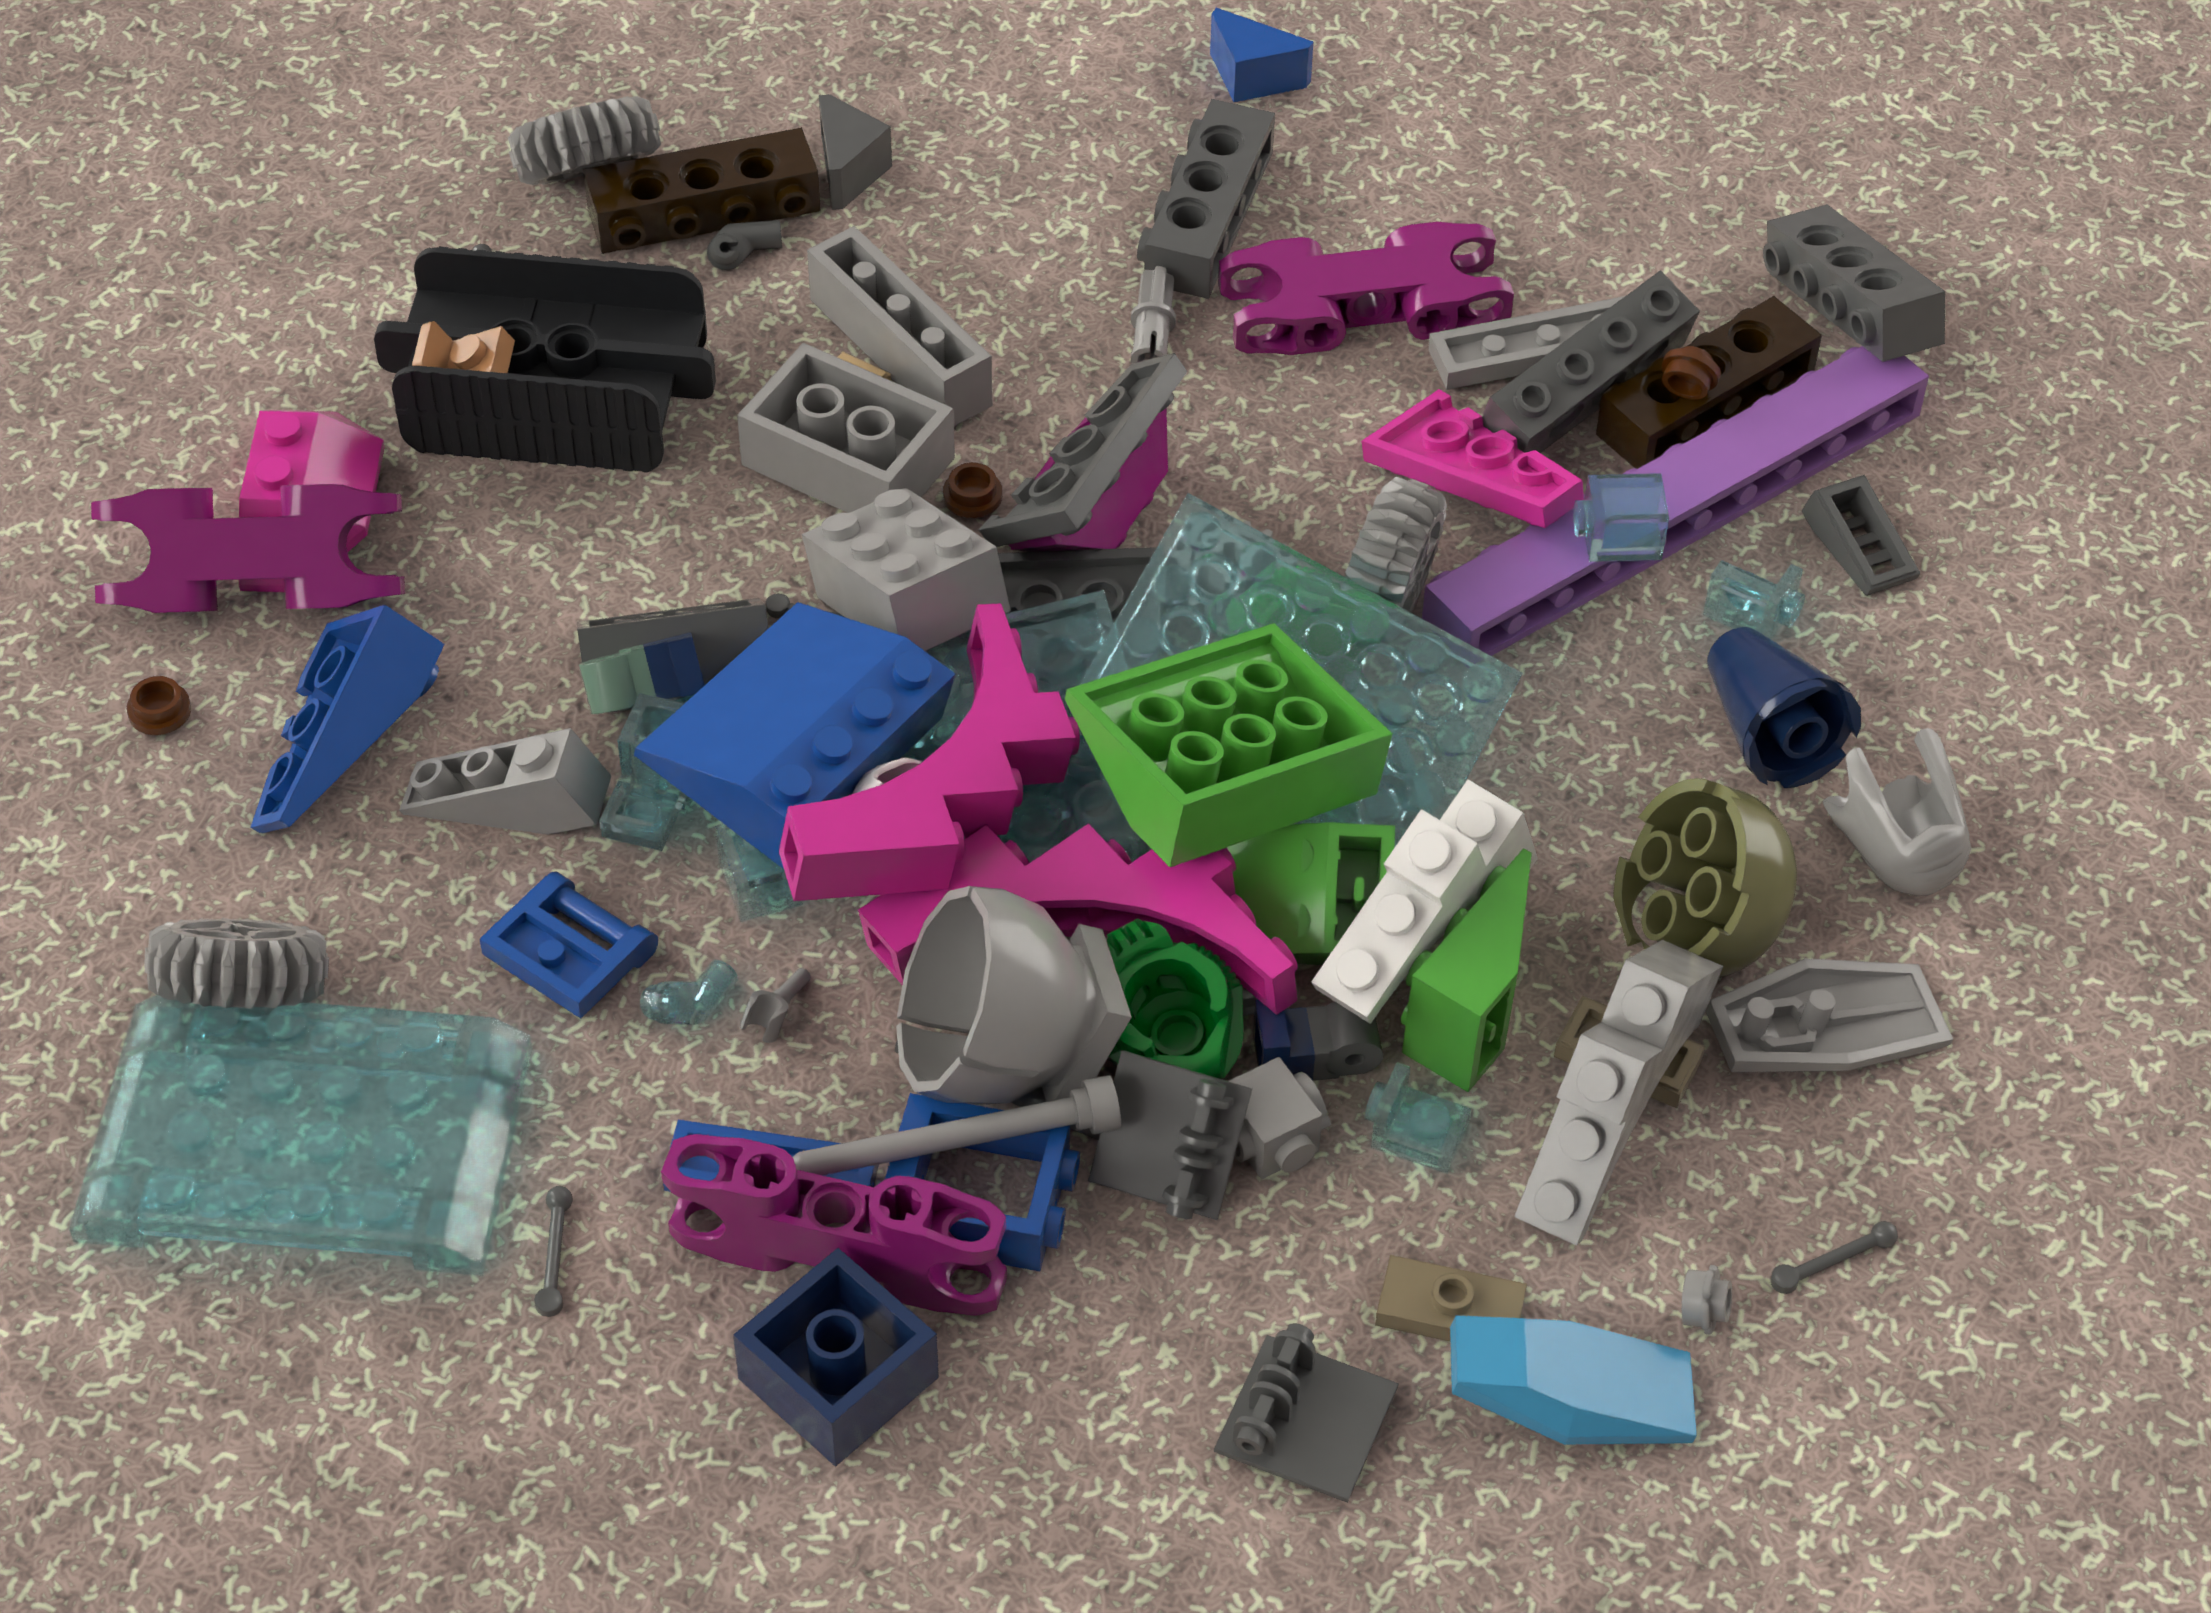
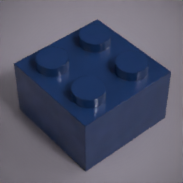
M839 1248L835 1249L733 1334L738 1379L835 1467L939 1378L937 1333Z

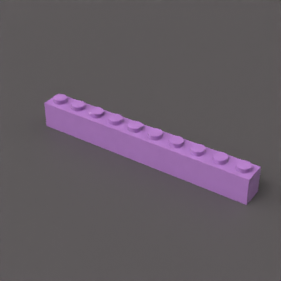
M1863 346L1859 348L1852 347L1844 352L1839 359L1817 371L1806 372L1795 383L1773 395H1765L1759 398L1750 408L1730 419H1721L1714 423L1706 432L1688 442L1673 445L1657 459L1638 469L1633 468L1626 471L1617 481L1593 494H1584L1583 502L1548 527L1543 528L1530 524L1524 532L1500 545L1487 547L1476 558L1452 571H1444L1438 574L1429 584L1425 585L1421 625L1466 669H1469L1920 416L1929 376L1906 356L1882 362Z

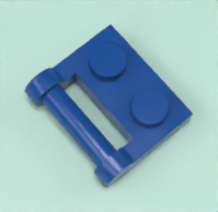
M554 871L545 876L480 938V945L484 956L581 1019L633 967H642L654 955L658 946V936L642 925L631 927L575 891L573 881ZM560 911L613 946L608 951L551 914H557Z

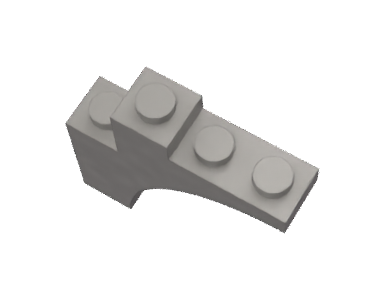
M1664 940L1625 960L1602 1021L1582 1033L1556 1096L1560 1099V1102L1515 1213V1218L1574 1245H1578L1583 1241L1607 1183L1647 1102L1679 1049L1693 1031L1700 1026L1722 971V965Z

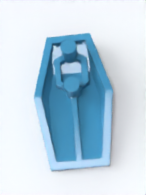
M1456 1315L1450 1326L1452 1394L1564 1445L1693 1443L1697 1436L1690 1352L1564 1320Z

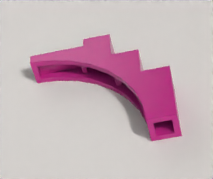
M1001 603L979 604L976 607L966 649L974 682L973 705L949 740L921 764L882 785L839 799L788 806L779 854L793 901L948 889L955 861H961L964 855V838H967L986 824L996 835H1007L1013 810L1015 807H1020L1022 803L1023 785L1064 782L1071 755H1076L1079 750L1080 734L1078 724L1074 717H1068L1059 691L1038 693L1036 678L1033 673L1026 672L1021 658L1022 646L1019 632L1015 628L1010 629Z
M1088 823L1029 863L1027 857L1015 842L1009 840L1003 843L986 824L964 839V855L961 861H955L948 889L881 894L858 909L867 946L901 985H903L906 966L926 918L948 891L967 886L1004 889L1043 906L1066 937H1072L1078 924L1103 929L1104 935L1107 937V934L1137 918L1142 921L1158 923L1167 930L1172 942H1184L1186 944L1195 942L1199 946H1204L1206 950H1212L1213 954L1219 955L1220 959L1224 960L1226 965L1231 967V972L1236 973V978L1241 981V985L1274 1014H1279L1297 1001L1295 971L1298 969L1297 961L1291 950L1280 938L1273 937L1269 939L1256 926V920L1252 911L1243 899L1235 894L1233 872L1236 871V863L1227 848L1173 867H1169L1152 849L1132 862L1124 848L1116 840L1110 839L1106 842Z

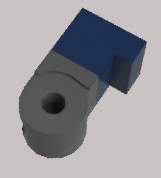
M1255 1000L1253 1041L1258 1066L1280 1057L1292 1075L1303 1072L1312 1081L1337 1079L1339 1076L1366 1074L1379 1066L1384 1058L1376 1017L1370 1024L1337 1002H1332L1326 1006L1286 1008L1276 1015L1262 1002Z

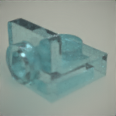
M1721 560L1710 577L1703 616L1733 629L1738 627L1753 628L1772 640L1781 625L1791 628L1802 610L1805 594L1798 592L1803 569L1791 564L1780 581L1775 584L1752 572Z
M1397 1062L1387 1084L1379 1081L1376 1082L1366 1107L1365 1120L1374 1122L1371 1148L1448 1174L1469 1125L1472 1108L1408 1087L1410 1066Z

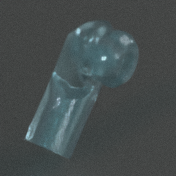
M717 959L712 960L695 982L664 981L649 985L641 994L640 1008L648 1019L656 1020L662 1024L697 1025L703 1023L736 984L738 975L727 963Z

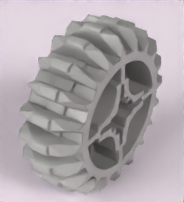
M626 96L598 103L594 102L562 112H555V114L524 123L523 126L516 127L508 137L511 148L509 154L513 168L517 169L520 182L533 186L538 184L544 185L584 176L583 169L652 155L661 145L658 133L660 126L656 113L653 114L649 100L638 96Z
M1397 476L1383 486L1381 493L1375 498L1372 509L1368 511L1362 530H1360L1356 546L1352 551L1349 566L1345 571V580L1340 590L1341 594L1357 590L1363 591L1373 602L1378 604L1385 633L1381 641L1388 644L1402 633L1405 623L1409 622L1414 607H1416L1419 596L1424 589L1426 579L1432 569L1435 554L1439 549L1438 544L1444 531L1443 524L1446 519L1445 511L1447 509L1443 493L1433 490L1426 483L1414 479L1408 481Z
M200 918L199 920L167 922L151 930L149 933V945L145 948L144 968L145 973H147L148 989L166 1000H178L181 1004H201L202 1007L221 1006L226 1009L231 1007H245L249 1009L254 1007L276 1008L277 1006H296L299 1003H309L324 994L325 978H328L329 957H327L328 953H326L325 937L316 930L309 929L307 926H294L292 923H276L271 920L258 921L248 918Z

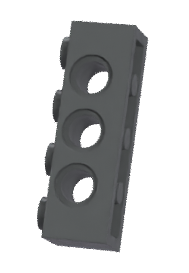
M1211 99L1202 120L1195 118L1192 122L1187 142L1188 151L1186 155L1178 154L1171 174V188L1169 192L1164 190L1160 192L1154 212V225L1152 228L1145 227L1143 229L1137 249V260L1144 262V271L1154 270L1156 266H1162L1166 268V273L1173 275V291L1206 299L1210 298L1218 279L1219 260L1229 254L1273 154L1274 112Z
M1828 204L1767 221V244L1763 248V259L1770 275L1778 279L1797 294L1798 297L1806 301L1882 362L1945 344V291Z
M1661 270L1490 396L1482 416L1483 426L1493 433L1502 429L1517 438L1518 449L1524 453L1530 451L1543 452L1600 409L1601 397L1612 385L1629 380L1648 369L1655 360L1665 357L1668 351L1681 348L1685 344L1700 310Z

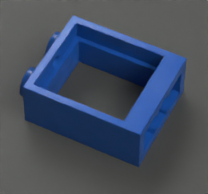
M910 1093L899 1132L1004 1110L968 1103H946L924 1095ZM1070 1125L962 1147L1042 1162L1027 1218L1004 1214L1006 1216V1230L997 1253V1257L1004 1265L1040 1272L1046 1248L1058 1249L1060 1246L1066 1209L1057 1206L1061 1190L1073 1192L1080 1164V1151L1070 1150ZM932 1153L889 1162L885 1179L894 1176H910L925 1180ZM964 1218L955 1222L949 1232L958 1240L973 1242L985 1237L989 1228L979 1219Z

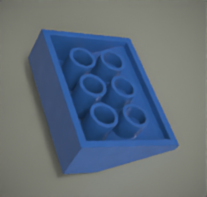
M797 602L635 748L634 756L784 869L779 849L788 806L834 800L852 795L856 785L865 773L878 765L900 759L942 719L956 674L905 636Z

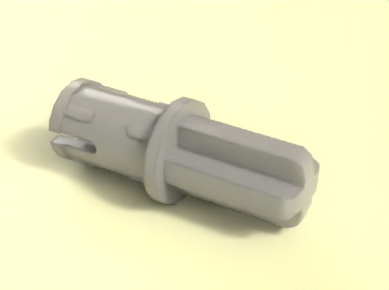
M1156 266L1154 270H1145L1141 274L1138 305L1131 312V324L1135 328L1134 344L1131 352L1132 364L1145 361V353H1150V359L1168 355L1169 332L1176 325V314L1172 309L1174 277L1166 273V268L1162 266Z

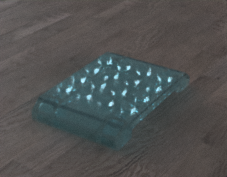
M158 995L150 997L136 1004L69 1227L73 1242L142 1248L145 1235L394 1255L412 1257L414 1270L483 1276L532 1054L530 1035L494 1017L318 1003H299L296 1006H277L276 1008L254 1007L249 1009L245 1007H231L226 1009L221 1006L202 1007L201 1004H181L178 1000H166Z

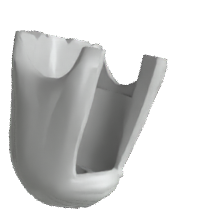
M1925 728L1917 732L1914 741L1926 764L1932 780L1931 784L1926 783L1915 775H1907L1904 779H1897L1886 784L1884 790L1881 791L1862 749L1853 748L1845 756L1849 778L1848 796L1845 798L1829 796L1822 801L1834 824L1846 835L1876 876L1893 890L1914 896H1928L1952 884L1953 880L1962 872L1971 852L1970 834L1956 780L1946 751L1938 734L1933 729Z

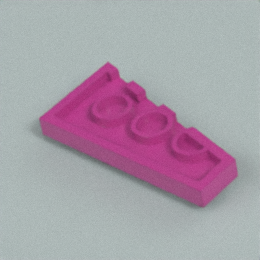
M1440 389L1361 441L1365 462L1390 470L1394 474L1426 483L1437 490L1449 492L1473 501L1485 508L1494 509L1524 520L1531 525L1546 528L1584 501L1582 479L1538 451L1524 453L1518 449L1516 437L1503 429L1495 433L1491 432L1483 426V419L1480 414L1469 407L1460 411L1452 407L1451 396Z

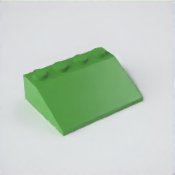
M1275 623L1066 689L1065 701L1130 827L1169 867L1376 795L1393 734Z

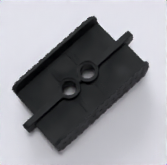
M442 246L429 247L421 251L414 264L417 291L407 322L383 321L378 324L374 335L379 365L388 372L396 373L392 383V392L400 434L409 446L420 453L451 454L461 457L472 456L473 458L485 457L496 460L508 459L510 461H529L530 463L543 462L553 465H577L587 468L600 467L610 470L623 469V471L634 470L647 473L657 468L663 459L664 444L662 430L670 398L707 399L712 396L716 383L714 357L710 351L703 348L707 339L703 287L693 273L686 269L668 265L620 263L618 261H599L597 259L584 260L573 257L561 258V256L513 254L502 251L489 252L486 250L454 249ZM435 321L453 341L470 334H477L502 326L515 340L508 373L412 366L422 324Z

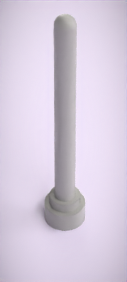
M1110 1075L1082 1080L1081 1088L1070 1090V1097L801 1151L795 1154L793 1159L797 1170L823 1176L1074 1124L1078 1131L1090 1128L1091 1133L1094 1135L1121 1129L1120 1107L1113 1080Z

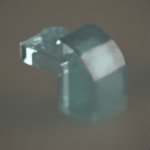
M639 693L617 740L622 773L599 820L601 837L662 851L678 815L686 817L692 799L634 756L635 748L685 703Z

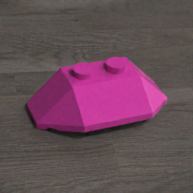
M259 411L239 497V518L282 516L280 486L338 484L376 492L385 449L383 439L334 411ZM371 515L361 518L350 529L346 542L347 552L367 536ZM284 578L239 580L240 591L285 592Z

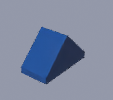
M1217 7L1212 12L1210 55L1233 102L1304 89L1310 84L1313 41Z

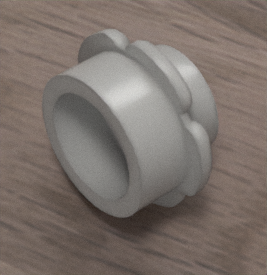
M1710 1265L1709 1271L1689 1269L1683 1285L1681 1308L1683 1325L1702 1327L1704 1333L1708 1335L1713 1333L1716 1322L1727 1323L1729 1321L1732 1307V1282L1720 1280V1272L1717 1266Z

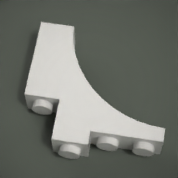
M1467 779L1440 820L1421 809L1384 862L1386 874L1311 981L1314 988L1371 1024L1386 1001L1408 975L1416 958L1424 950H1429L1444 935L1455 913L1462 907L1470 910L1480 899V893L1485 881L1497 866L1501 865L1507 868L1524 848L1532 853L1530 869L1532 868L1538 857L1524 813Z

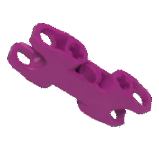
M1429 222L1411 224L1393 231L1386 238L1384 248L1325 255L1321 245L1311 238L1297 237L1271 240L1228 254L1219 260L1218 286L1222 296L1230 300L1259 299L1265 301L1245 306L1233 315L1234 328L1232 338L1235 348L1247 354L1277 353L1298 355L1330 351L1339 346L1344 340L1346 328L1406 321L1409 332L1415 338L1426 340L1429 339L1430 333L1508 319L1512 316L1514 300L1511 283L1501 277H1473L1467 275V273L1482 272L1494 264L1496 239L1493 230L1477 223ZM1477 242L1481 244L1476 251L1470 254L1453 255L1454 251L1465 243ZM1244 268H1256L1262 272L1260 276L1250 279H1231L1237 271ZM1493 297L1499 298L1498 302L1488 309L1475 310L1469 306L1474 301ZM1275 324V327L1265 335L1251 336L1247 334L1256 325Z
M338 484L280 486L282 516L214 518L212 488L147 489L121 498L91 502L92 520L122 521L133 524L141 529L147 537L151 550L149 564L144 572L134 580L95 585V603L129 606L152 613L218 611L216 580L284 578L286 609L341 608L378 597L405 594V576L367 574L355 567L348 557L346 548L347 535L354 523L361 518L374 514L402 512L401 494L371 492Z
M693 1134L673 1140L662 1167L661 1175L665 1186L678 1197L676 1207L668 1222L669 1232L685 1249L722 1262L760 1271L776 1272L788 1268L795 1262L815 1267L835 1249L839 1248L902 1304L936 1312L970 1316L983 1315L997 1310L1007 1280V1267L997 1257L999 1246L1006 1230V1216L990 1201L961 1192L944 1184L910 1176H894L883 1180L875 1187H870L797 1170L793 1157L786 1150L774 1145L744 1138ZM695 1156H707L714 1159L719 1165V1173L711 1181L684 1176L679 1169L686 1160ZM710 1209L722 1219L723 1223L713 1231L697 1232L691 1229L686 1224V1221L694 1212ZM964 1218L979 1219L989 1228L985 1237L973 1242L958 1240L949 1230L955 1222ZM831 1223L845 1224L844 1226H840L837 1228L826 1227V1225ZM966 1269L985 1274L990 1279V1284L981 1293L970 1295L957 1291L952 1286L950 1280L954 1271Z

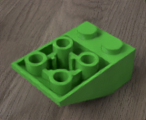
M1335 822L1292 824L1229 846L1227 849L1236 863V871L1233 872L1235 894L1242 898L1252 911L1256 920V926L1269 939L1273 937L1280 938L1293 953L1297 964L1323 965L1386 874L1384 862L1394 849L1395 826Z
M1524 848L1507 868L1499 865L1491 872L1482 887L1480 899L1470 910L1462 907L1455 913L1445 930L1443 941L1433 953L1424 950L1412 964L1406 978V984L1411 989L1409 1002L1401 1016V1024L1405 1025L1402 1053L1466 1092L1472 1089L1503 1052L1506 1045L1518 975L1532 853Z

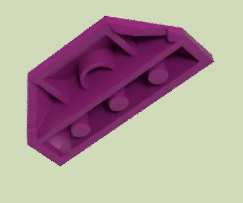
M1167 408L1155 417L1146 430V440L1140 447L1130 453L1119 469V479L1111 488L1103 492L1091 510L1092 517L1082 529L1067 536L1059 533L1009 544L1011 550L1039 552L1118 548L1125 541L1127 531L1139 513L1153 500V493L1168 472ZM1085 417L1070 434L1084 426L1091 425ZM1051 456L1037 474L1035 480L1055 464Z

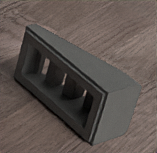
M1865 475L1813 491L1803 507L1802 513L1815 534L1865 596L1918 578L1920 575L1919 569ZM1850 511L1854 517L1844 520L1841 514ZM1860 528L1867 532V534L1855 538L1851 531ZM1874 544L1880 549V551L1865 556L1861 551L1862 548ZM1890 561L1895 568L1875 575L1871 566Z

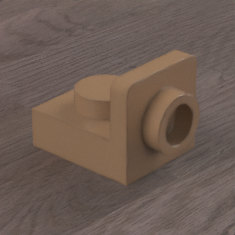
M435 321L428 322L421 326L412 366L508 373L515 340L500 326L453 341Z

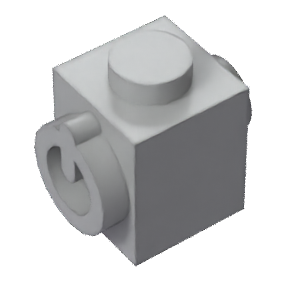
M1277 1057L1229 1080V1082L1253 1088L1235 1158L1239 1162L1248 1160L1261 1180L1280 1170L1284 1172L1296 1171L1305 1166L1314 1157L1315 1153L1319 1152L1321 1130L1331 1126V1121L1327 1115L1326 1106L1320 1091L1307 1074L1298 1072L1292 1075L1281 1058Z

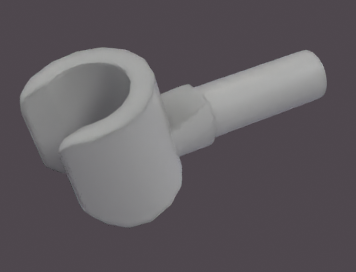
M799 968L774 992L765 990L753 992L741 1020L740 1029L744 1030L750 1024H758L766 1028L762 1039L763 1042L772 1043L776 1041L787 1014L790 1000L810 981V973L804 968Z

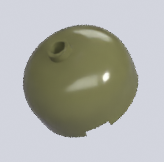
M1694 778L1675 783L1658 794L1639 815L1638 818L1646 824L1637 838L1630 859L1619 857L1614 881V903L1627 946L1642 942L1644 949L1650 946L1637 934L1632 922V909L1637 896L1650 882L1686 892L1685 895L1661 889L1653 893L1647 900L1642 912V930L1645 936L1657 942L1664 940L1722 965L1723 968L1719 978L1726 977L1743 970L1757 961L1773 945L1784 928L1793 905L1797 882V867L1793 846L1779 818L1768 806L1754 796L1707 779Z

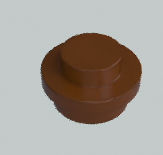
M1685 346L1668 351L1661 365L1664 372L1662 377L1664 386L1675 395L1686 399L1698 400L1704 398L1709 390L1717 386L1721 377L1720 368L1713 361L1712 356L1705 350L1694 346Z
M970 462L957 466L952 470L943 486V500L946 507L961 517L979 518L987 516L994 512L1002 502L1001 482L991 468L981 463Z
M153 676L140 681L134 686L126 710L129 721L136 730L148 735H163L177 730L188 720L191 713V702L188 693L176 681L165 676Z

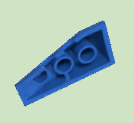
M386 605L327 623L301 674L296 692L300 695L308 696L306 703L296 716L292 715L286 720L281 734L283 738L292 742L290 752L280 756L270 768L250 828L263 834L290 827L419 697L423 696L431 688L439 672L436 662L445 644Z

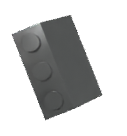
M760 598L577 622L582 663L619 653L621 649L691 632L705 685L768 629L766 607ZM694 695L678 696L664 699L663 701L664 704L684 703ZM639 705L634 706V707H630V708H626V709H622V710H617V711H624V710L635 709V708H638Z

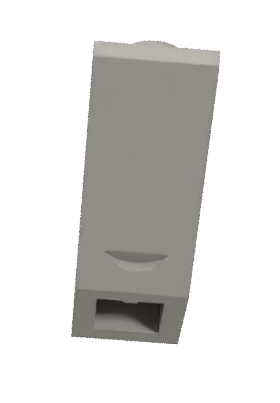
M568 728L418 761L411 774L399 811L403 815L549 835L596 825L610 783L611 774L575 732Z

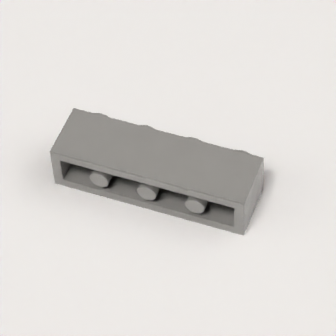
M855 226L807 249L810 300L882 370L891 373V379L895 383L954 409V426L993 406L992 356Z

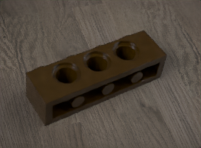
M802 127L583 169L587 208L602 254L620 250H631L640 246L676 239H687L696 235L717 232L727 224L773 221L821 211L818 169Z
M1772 296L1753 308L1743 309L1731 321L1710 333L1704 332L1700 334L1691 344L1687 345L1698 347L1708 352L1721 371V377L1717 386L1709 390L1704 398L1691 400L1677 396L1669 391L1662 381L1664 372L1661 365L1664 357L1655 360L1648 369L1623 383H1615L1602 395L1599 404L1600 410L1596 435L1630 465L1638 469L1662 456L1673 445L1688 442L1706 432L1717 421L1730 419L1750 408L1759 398L1765 395H1773L1795 383L1806 372L1815 371L1822 334L1779 299Z

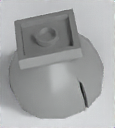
M967 886L948 891L923 923L905 969L897 1018L926 1027L968 1033V1036L932 1032L904 1023L896 1026L900 1068L914 1092L946 1103L990 1105L1010 1103L1042 1087L1046 1102L1068 1098L1070 1097V1090L1081 1088L1082 1080L1096 1078L1132 1017L1103 929L1078 924L1072 937L1068 940L1043 906L1007 890Z

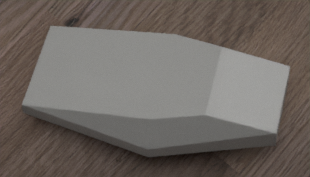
M1804 958L1710 1000L1706 1009L1707 1016L1731 1072L1849 1071L1937 1050L1951 1045L1953 1037L1919 964Z

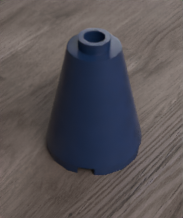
M1750 627L1732 629L1721 635L1712 645L1707 657L1708 669L1746 766L1760 782L1768 785L1767 781H1779L1783 788H1795L1820 779L1840 764L1846 756L1845 752L1841 749L1851 732L1857 738L1861 729V707L1846 686Z

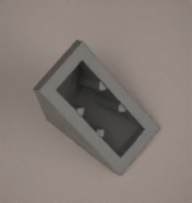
M830 94L819 95L821 139L832 210L843 209L892 167L891 126Z

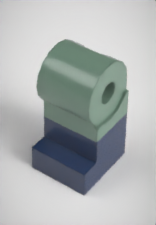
M691 632L621 649L619 653L579 664L591 714L622 710L678 696L695 695L705 686Z

